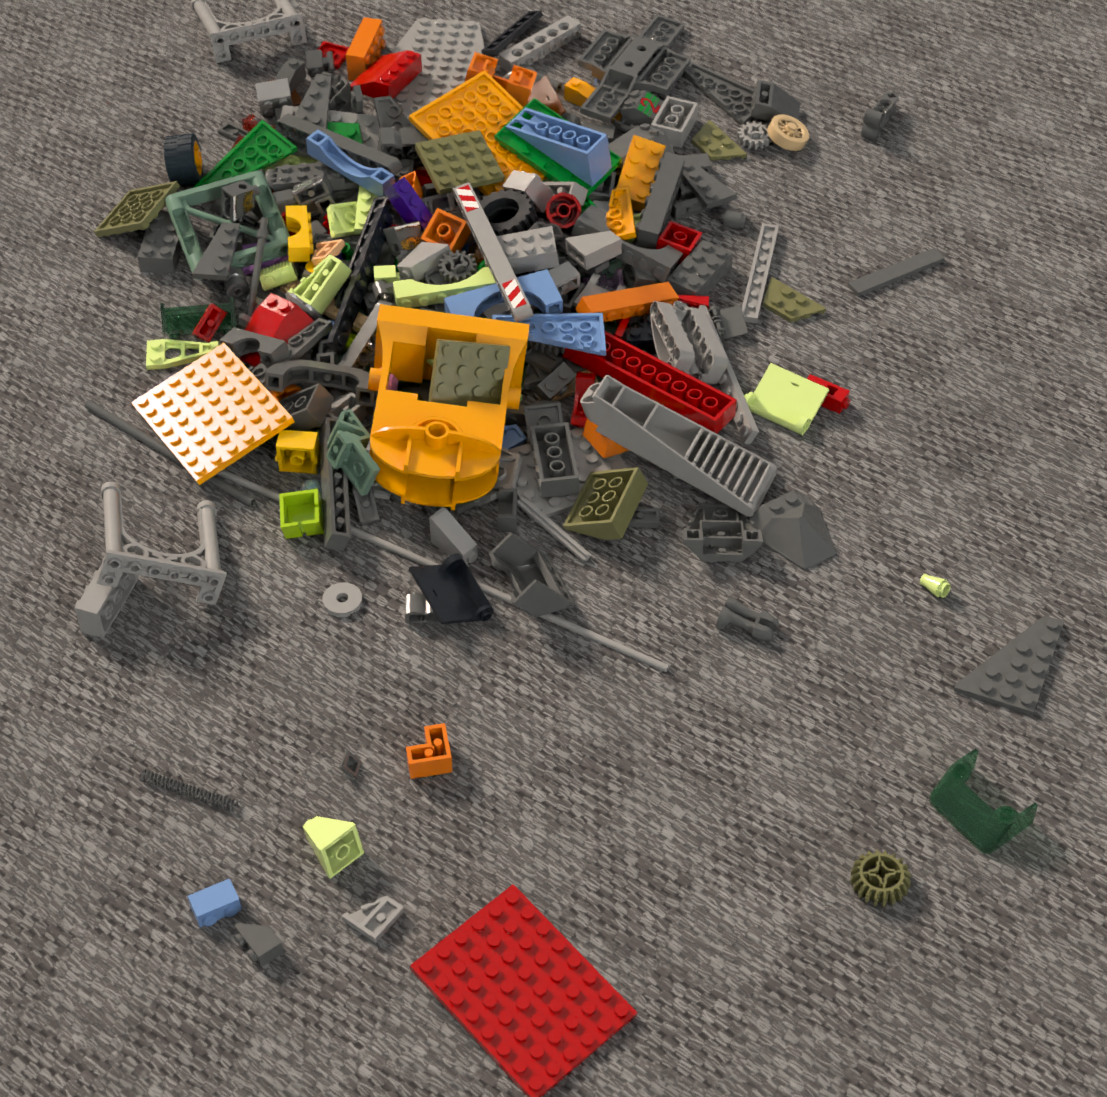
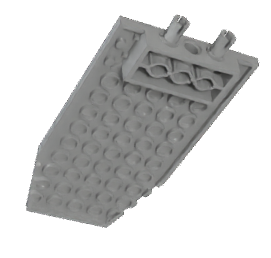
M418 18L393 49L392 53L409 50L422 56V72L393 99L407 118L412 113L465 82L467 70L474 53L482 54L481 50L485 48L480 23L474 21Z

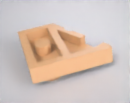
M343 239L317 243V249L314 250V255L311 259L314 266L321 263L329 255L335 257L340 254L345 246Z

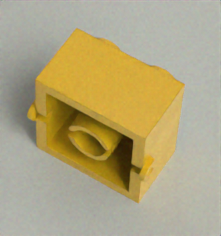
M282 430L279 432L276 443L277 454L275 456L279 471L317 474L320 463L318 432Z

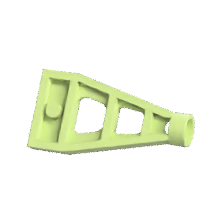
M170 339L148 340L146 368L147 370L166 369L195 362L217 346H220L219 341L204 343ZM179 349L181 350V355L176 358L167 359L166 350ZM186 349H198L199 353L186 356Z

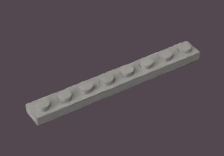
M765 223L761 225L742 305L745 322H758L779 225Z

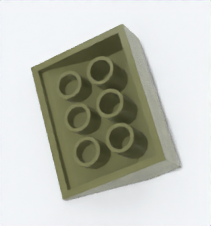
M639 467L590 472L563 528L603 540L622 539L648 486V482Z

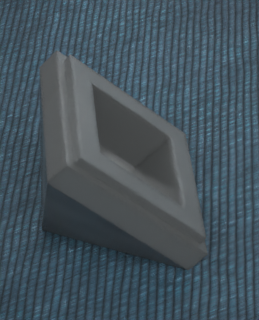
M345 750L339 768L351 778L356 779L362 761L349 750Z

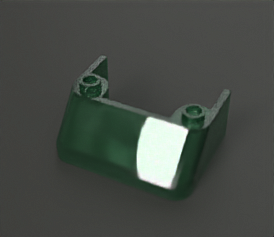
M233 297L229 298L230 303L214 304L227 312L216 331L223 332L224 335L232 328H238L237 303ZM160 303L162 332L169 336V339H179L180 335L192 334L210 304L167 308L164 303Z
M975 748L949 767L930 793L929 802L977 850L990 854L1033 824L1038 805L1033 803L1021 813H1018L1011 806L1004 805L993 810L965 784L970 778L971 771L975 768L979 752Z

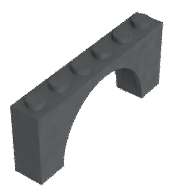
M591 204L576 220L571 234L580 236L611 231L604 219L607 212ZM622 240V254L615 257L657 280L665 282L666 278L677 268L683 252L669 245L662 249H645Z

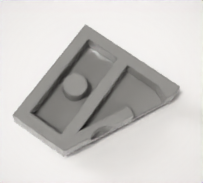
M386 895L377 899L374 903L360 906L361 910L351 914L348 912L344 913L342 921L376 943L404 913V907Z

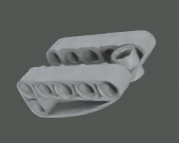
M654 301L650 307V318L658 359L706 384H718L727 368L728 357L705 311L688 307L681 301H675L673 306L670 303Z

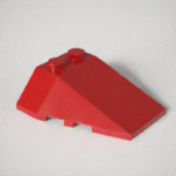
M270 293L253 311L244 330L284 340L288 344L290 338L297 335L301 330L313 323L314 320L297 304ZM258 352L248 353L238 358L253 367L261 363V357Z

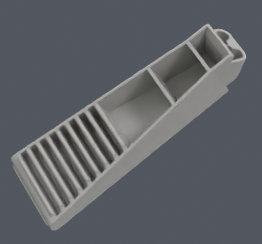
M605 375L602 382L592 384L580 400L586 417L589 421L598 425L596 429L598 433L746 516L751 517L758 510L776 476L777 467L773 463L625 386L609 375Z

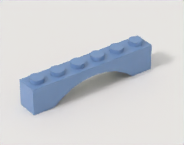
M316 130L306 138L307 152L310 156L378 197L386 196L384 191L395 183L392 173L382 167L369 168L355 162L335 144L330 136L320 130Z

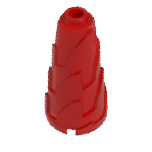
M566 192L553 195L546 205L548 221L558 225L560 228L573 226L581 214V206L578 199Z

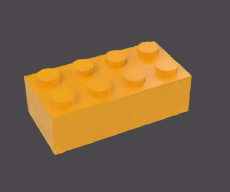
M633 135L616 189L629 186L632 208L641 212L646 207L644 206L647 196H650L651 183L655 182L654 175L656 170L658 171L659 169L658 164L666 146Z

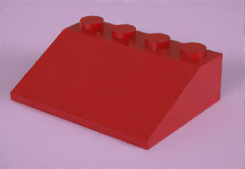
M406 50L380 56L350 84L351 91L353 86L360 85L362 95L372 98L391 96L394 99L422 72L421 54Z

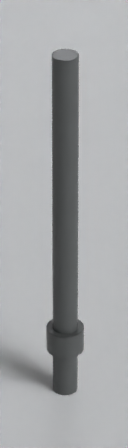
M266 217L261 218L260 230L257 232L258 243L246 313L250 317L255 309L264 245L268 237V218Z

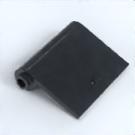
M456 553L448 556L442 565L412 566L409 568L410 573L441 624L487 621L492 617L494 609L460 554Z

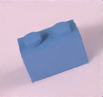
M230 878L188 895L191 910L199 927L211 926L217 920L224 917H233L238 911L242 910L240 899Z

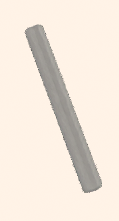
M521 497L517 501V505L577 558L582 562L588 561L591 554L527 498Z

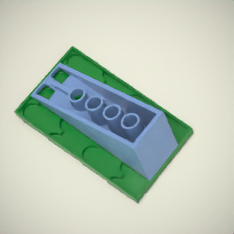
M535 98L494 135L495 141L499 145L542 172L554 182H576L588 190L586 198L622 163V158L609 149L607 134L571 123Z

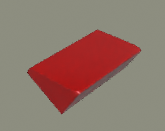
M211 303L192 332V335L209 343L227 312Z

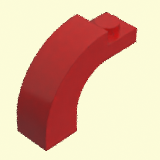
M577 372L574 407L571 416L572 426L583 428L586 425L587 417L580 400L592 384H595L596 373Z

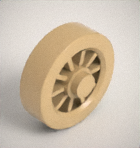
M788 115L774 116L767 128L771 140L789 151L803 149L809 139V132L805 125Z

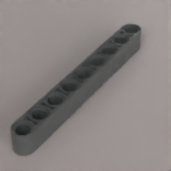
M286 114L274 123L275 130L281 135L304 145H307L306 138L316 130H320L330 136L348 157L369 168L382 167L393 175L402 170V164L397 158L294 115Z

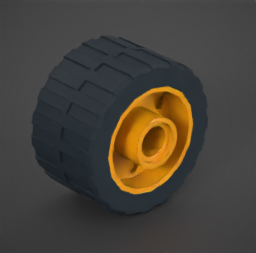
M194 133L166 136L164 139V158L170 182L177 181L180 186L197 184L204 175L202 153L197 136Z

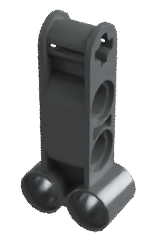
M886 92L873 109L868 108L866 110L861 137L877 141L876 139L880 137L883 127L896 112V101L899 98L897 93Z

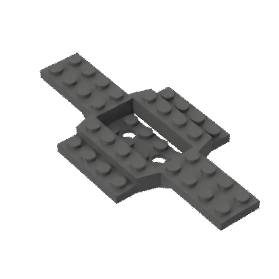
M656 14L639 36L618 34L604 29L578 59L579 66L592 70L591 76L601 81L580 107V113L599 119L602 122L610 123L634 90H646L651 94L655 91L659 94L667 95L691 63L690 57L669 49L684 30L685 23ZM653 57L654 59L652 60V62L648 65V67L638 78V74L644 69L646 64L650 62V59Z

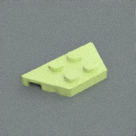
M357 202L329 205L327 215L332 238L357 235L354 232Z

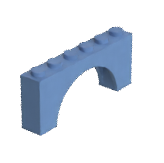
M548 269L517 277L530 305L538 308L543 314H559L563 312V299ZM492 284L444 298V308L446 313L479 317L488 308L505 301L497 284Z

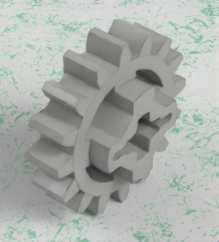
M753 121L752 124L746 122V125L742 124L741 128H738V143H742L743 147L748 146V149L754 147L757 150V147L763 149L764 146L768 147L769 143H772L767 132V124L762 125V122L757 124Z

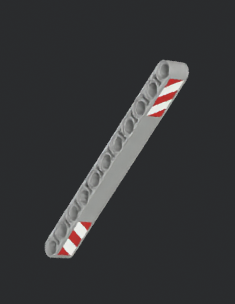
M470 182L452 188L460 210L514 321L517 323L533 317L531 306Z

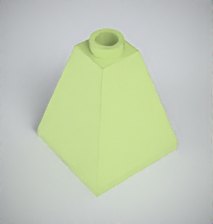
M316 816L306 821L303 826L306 838L330 879L364 854L356 825L353 822Z

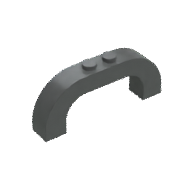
M288 360L276 363L265 371L264 387L267 390L283 392L287 386L295 383L315 385L320 383L322 386L350 390L356 393L355 404L374 407L377 400V391L368 390L369 373L358 368L311 360Z

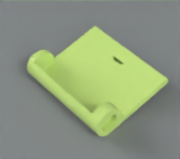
M770 363L755 392H749L744 397L752 413L803 435L813 421L829 389Z

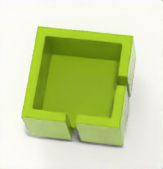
M318 488L279 494L280 528L286 539L303 537V533H306L307 536L324 534L322 498Z

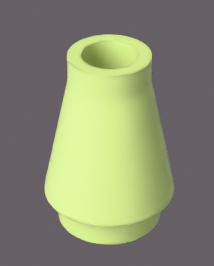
M923 574L920 578V585L924 586L936 597L944 598L948 595L951 584L946 579Z

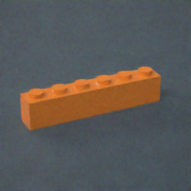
M669 282L584 296L581 297L576 311L578 313H603V322L649 314L651 304L654 301L670 303L673 306L679 297Z

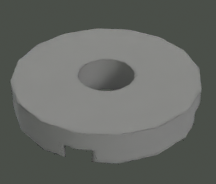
M337 583L325 590L322 602L330 615L347 617L360 609L363 598L360 589L354 584ZM341 597L347 598V601L345 602H339L337 600Z

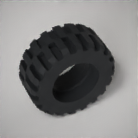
M513 189L508 191L500 190V192L490 193L489 196L485 195L479 201L496 236L527 231L535 222L539 221L533 201L521 191L517 190L515 192Z

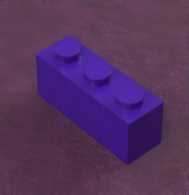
M405 177L384 191V194L406 224L420 221L421 231L427 227L433 215Z

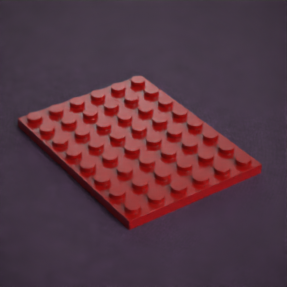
M514 884L410 965V970L527 1097H542L636 1017L638 1013Z

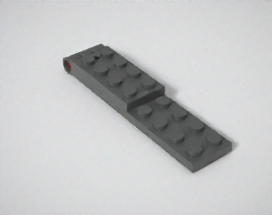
M403 159L400 161L402 170L394 175L395 183L399 181L400 177L415 171L414 160ZM320 161L309 164L300 163L298 165L285 164L277 166L275 169H268L265 172V177L272 193L286 189L293 190L294 185L322 173L327 175L332 185L331 191L359 188L357 183Z

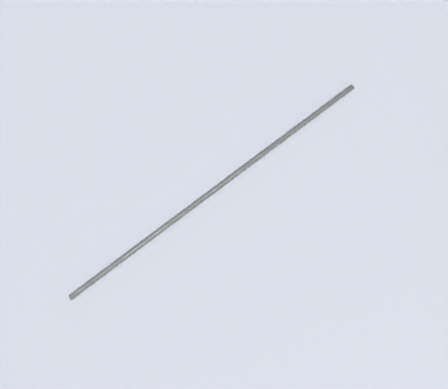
M224 469L216 474L280 502L278 493ZM350 525L352 535L420 565H440ZM477 581L484 593L513 605L510 601L512 599L510 595ZM552 613L539 616L663 672H667L670 667L666 663Z

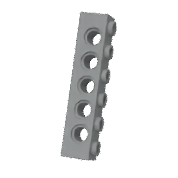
M567 15L500 53L499 67L509 72L513 70L514 65L520 67L523 64L532 65L538 59L544 58L545 55L556 51L563 45H567L573 39H577L581 35V23Z

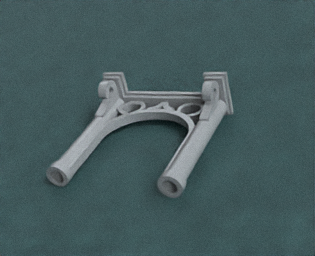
M191 0L190 3L191 8L197 13L211 37L215 63L231 60L229 45L286 32L290 34L292 46L307 43L303 13H297L289 0H272L277 9L270 15L253 21L230 23L216 19L205 0Z
M116 482L104 483L101 487V497L104 504L106 555L97 584L117 588L121 574L125 572L200 586L196 602L215 605L227 576V572L221 570L215 503L205 500L197 505L200 547L197 550L185 554L164 553L139 544L126 533L122 518L121 487ZM129 552H136L139 555L130 554Z

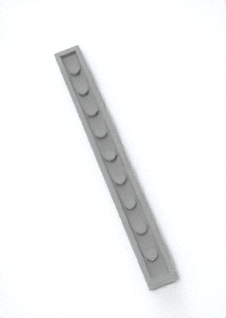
M700 305L698 309H703V310L705 311V313H706V315H707V317H708V319H709V321H710V323H711V325H712V327H713V329H714V331H715V333H716V335H717V337H718V339H719V341H720V343H721V345H722V342H721L720 337H719V335H718V333H717V331H716V328H715V326H714V324H713V321H712V319H711V316H710V314H709V311H708V309H707V306ZM728 359L727 368L719 380V385L723 393L737 399L736 414L733 419L743 443L751 444L759 430Z

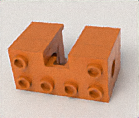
M475 52L468 67L465 82L485 70L524 108L529 103L538 72L514 65L509 80L494 75L498 59Z

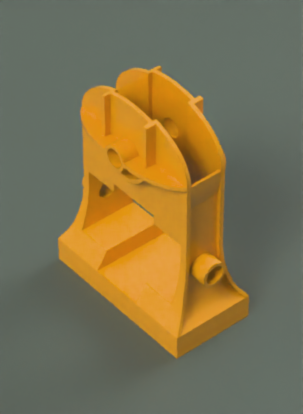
M380 304L376 328L374 368H370L368 390L378 391L370 435L369 454L380 468L375 481L388 491L401 496L402 504L408 501L426 506L451 507V510H455L456 504L481 498L494 488L498 478L506 410H519L530 324ZM437 339L510 346L508 367L504 371L500 405L468 401L467 407L420 401L417 400L418 394L388 390L389 376L393 374L398 380L422 383L423 379L431 380L433 367L426 361L434 359Z

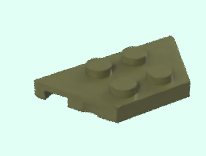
M708 120L692 138V144L702 153H708L710 161L731 160L732 157L747 158V153L711 120Z
M770 278L763 301L764 308L790 323L799 319L809 318L816 313L824 314L826 312L824 306L777 279Z

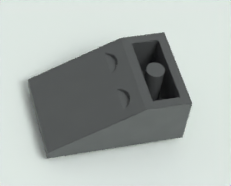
M758 79L752 94L750 117L771 122L776 115H788L799 120L800 102L774 83Z

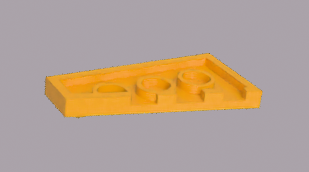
M629 186L613 189L608 205L609 212L606 215V225L622 240L635 238L637 236Z

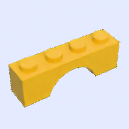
M286 206L287 230L296 233L288 237L289 262H310V254H313L311 213H307V206Z

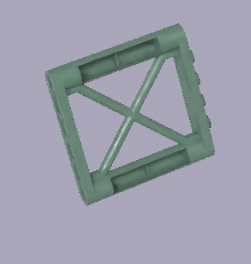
M253 171L170 194L165 198L167 210L191 272L194 271L203 256V251L188 214L219 225L222 223H235L229 219L226 220L191 208V206L220 199L222 187L239 181H245L251 187L257 185L260 189V194L255 196L263 217L268 218L267 227L271 234H268L267 240H265L269 243L264 245L262 262L288 255V237H290V234L262 171ZM240 225V232L257 237L258 230ZM257 246L235 252L231 268H244L254 265Z

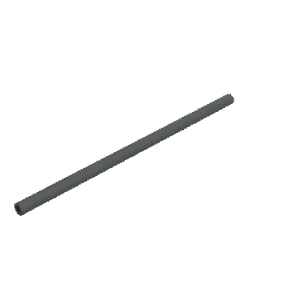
M87 400L84 406L86 409L182 466L163 443L93 401ZM216 475L207 480V482L249 507L253 506L256 502V499Z

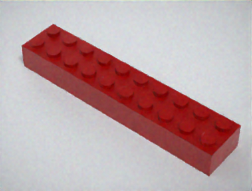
M604 331L606 356L565 348L564 355L562 354V357L592 373H596V375L602 378L605 375L611 376L625 386L716 434L735 417L737 399Z

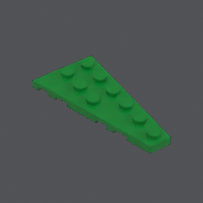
M261 120L193 188L249 172L259 171L260 169L263 170L298 151V148L264 120Z

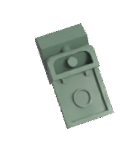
M348 409L341 411L329 436L327 445L329 450L326 457L334 469L342 468L360 495L363 496L368 494L380 468L366 450L370 441L369 432L364 428L353 411Z

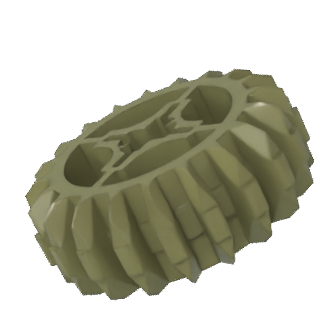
M877 849L875 854L868 851L866 856L861 854L859 860L854 862L850 873L853 892H858L859 898L865 896L866 903L872 900L874 907L878 902H881L883 907L887 905V902L892 906L895 904V901L900 902L903 896L908 894V889L911 885V874L908 871V864H903V858L896 859L895 853L888 855L887 850L884 853H880ZM893 883H897L893 887L886 888L887 886L893 885Z

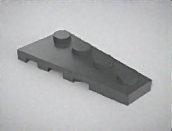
M690 159L685 161L682 179L706 209L737 199V194Z

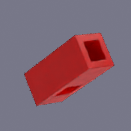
M810 374L808 376V380L829 389L821 405L822 407L838 414L843 409L848 408L851 401L849 399V390Z

